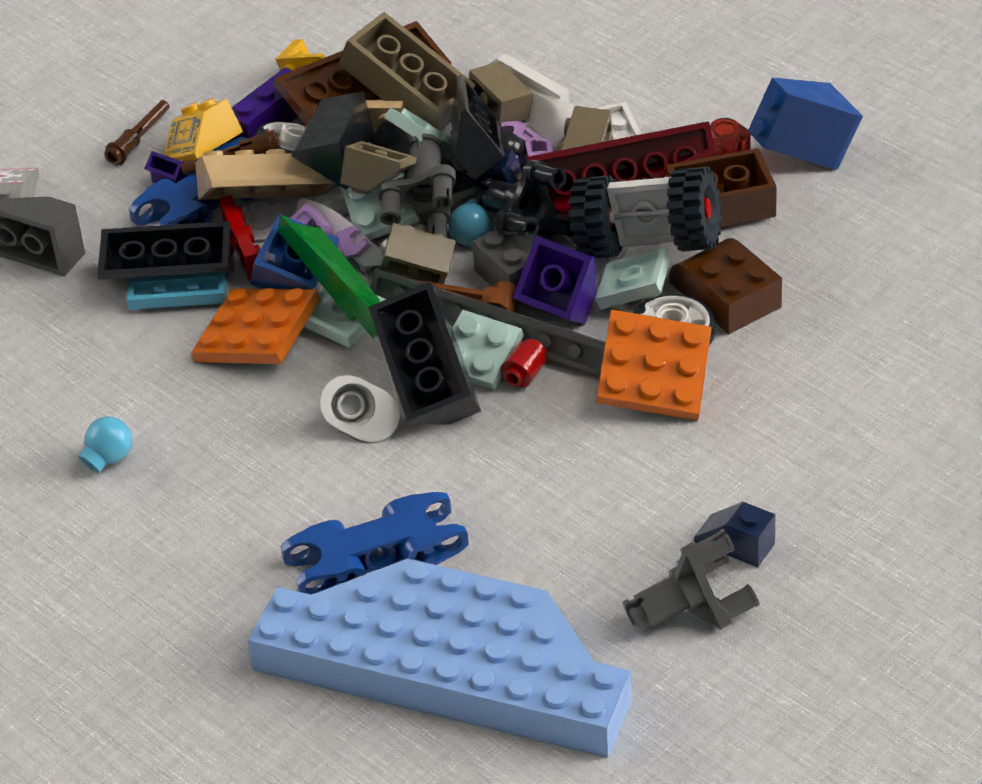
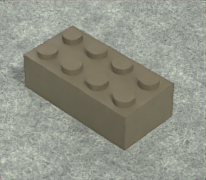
M383 12L347 40L338 64L383 101H403V108L425 120L437 130H441L451 122L456 77L462 73L401 24ZM463 75L464 78L475 90L477 85L473 83L470 79H468L465 75Z

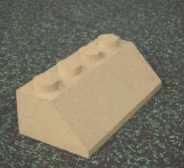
M284 149L267 150L266 154H254V150L236 151L235 155H223V151H208L195 163L198 200L219 199L231 195L233 199L319 196L336 183L293 158V153L285 154Z

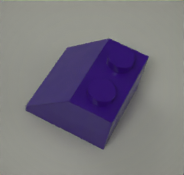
M535 236L513 298L564 319L586 324L597 294L595 258Z

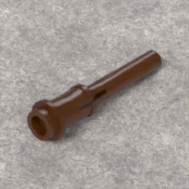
M161 100L132 129H126L115 142L108 143L104 152L107 161L113 165L124 163L127 160V155L140 144V138L169 110L168 102Z
M267 128L264 130L265 133L239 140V145L222 151L223 155H235V152L240 150H254V154H262L267 150L280 148L281 144L276 130L269 131ZM198 159L181 164L185 176L196 173L195 163Z

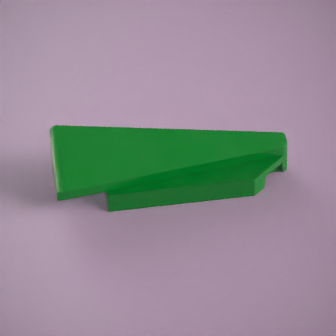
M280 216L277 230L351 322L357 319L372 339L377 337L378 334L368 307L379 303L380 299L322 228L293 223L287 217Z

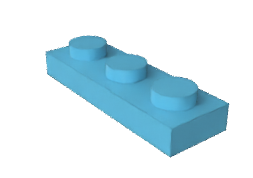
M226 272L128 279L127 304L129 310L212 305L223 303L227 297Z

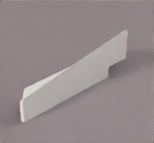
M506 53L490 62L489 64L501 61L533 93V104L531 106L530 118L523 121L544 139L551 140L552 146L558 148L559 142H564L565 139L564 125L566 118H571L574 106H576L569 103V90Z

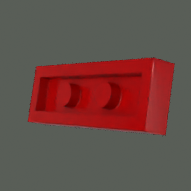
M231 195L219 198L223 221H230L235 250L250 281L253 263L261 249L258 244L253 246L255 243L253 231L250 225H244L246 224V218L242 206L236 207Z

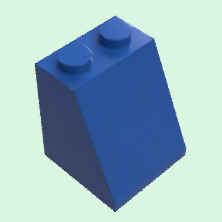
M772 77L748 132L764 149L838 170L863 115L831 83Z

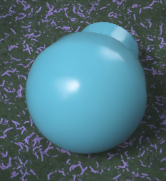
M471 199L465 204L460 205L450 215V222L448 223L450 235L458 244L472 247L473 240L492 231V218L489 210L477 204L476 199Z
M106 416L96 419L89 425L85 433V447L78 455V458L97 473H100L107 464L121 461L128 455L132 447V434L129 427L122 420L115 417Z

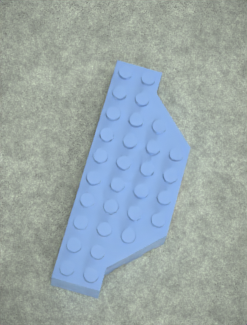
M412 559L402 560L312 595L277 587L247 640L252 669L255 671L607 758L632 702L631 670L594 662L547 590Z

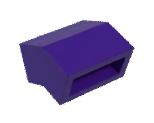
M151 151L144 169L150 172L152 183L165 178L177 183L187 177L181 168V164L184 162Z

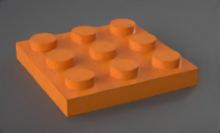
M231 289L191 351L195 363L282 364L320 301L317 289Z
M611 309L596 403L698 421L712 327Z

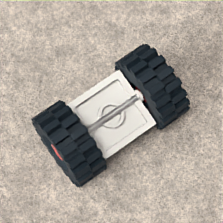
M710 167L675 169L671 172V177L617 182L615 178L612 179L610 175L577 178L570 190L572 197H569L571 210H568L569 218H571L570 232H573L572 241L573 244H576V251L594 258H608L618 256L619 252L622 251V246L674 242V245L681 252L715 249L716 244L719 243L718 235H721L720 223H722V216L720 215L721 202H719L718 198L720 193L719 189L716 188L717 181L716 177L713 178V171L710 170Z

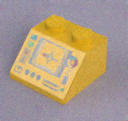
M212 97L199 104L193 102L181 108L182 114L172 119L164 155L182 162L195 160L203 156L205 152L212 151L242 133L241 126L228 100L214 101Z

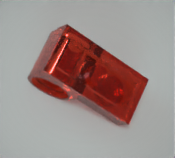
M719 118L711 123L710 128L715 153L706 157L750 150L751 134L740 123L731 118Z

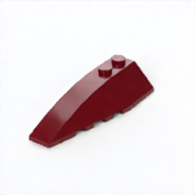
M706 121L528 156L519 160L521 173L524 165L533 159L545 162L549 167L560 168L565 171L566 183L561 189H553L549 186L547 188L554 206L563 215H568V210H571L569 205V197H572L570 190L577 178L610 175L617 182L663 178L667 176L666 165L704 158L715 153L710 123Z

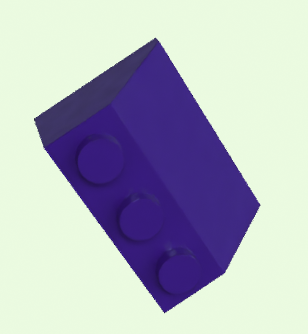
M283 68L231 107L243 132L229 141L240 137H253L257 128L265 123L274 121L292 122L298 117L273 86L276 77L292 70Z

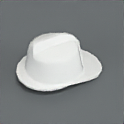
M351 375L338 376L329 381L323 388L319 400L320 410L325 420L335 428L359 440L371 443L383 441L390 437L398 427L400 419L399 406L393 396L385 390Z

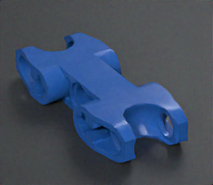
M240 137L226 142L212 151H222L239 145V140L247 139V137ZM193 173L177 183L165 178L151 185L133 201L129 207L130 220L136 225H147L155 221H159L157 226L207 223L212 219V211L220 207L219 199L198 200L196 173ZM242 198L241 200L250 201L254 198ZM146 204H151V207L139 216L141 208Z
M429 492L395 499L384 507L381 518L346 529L339 520H328L312 525L286 539L280 545L285 565H314L301 572L295 579L297 592L312 595L405 559L438 565L460 553L469 545L468 532L463 525H435L452 513L451 500L447 493ZM442 503L438 509L426 512L431 505ZM459 536L454 543L448 545L441 544V542L451 537ZM304 545L309 547L299 553L290 554L298 546ZM322 579L317 586L306 588L308 583Z

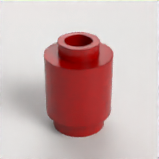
M526 339L519 342L501 365V373L505 381L514 387H527L546 362L547 352L545 347L534 339Z

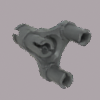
M424 133L422 134L423 142H421L420 146H418L419 140L416 136L410 140L409 155L417 157L416 164L409 168L404 177L386 180L380 184V220L383 224L392 226L393 223L399 224L401 221V205L423 216L428 224L427 233H438L447 237V224L450 222V208L453 205L452 187H454L456 182V171L449 165L441 164L440 140L434 135Z
M724 529L696 545L691 542L680 548L681 557L677 560V566L668 571L669 577L633 596L634 599L622 601L624 610L632 625H636L635 629L638 634L645 632V628H653L686 609L714 627L722 629L732 623L731 619L760 605L755 592L749 584L721 600L715 597L709 585L706 574L725 564H729L730 560L725 555L735 550L731 539Z

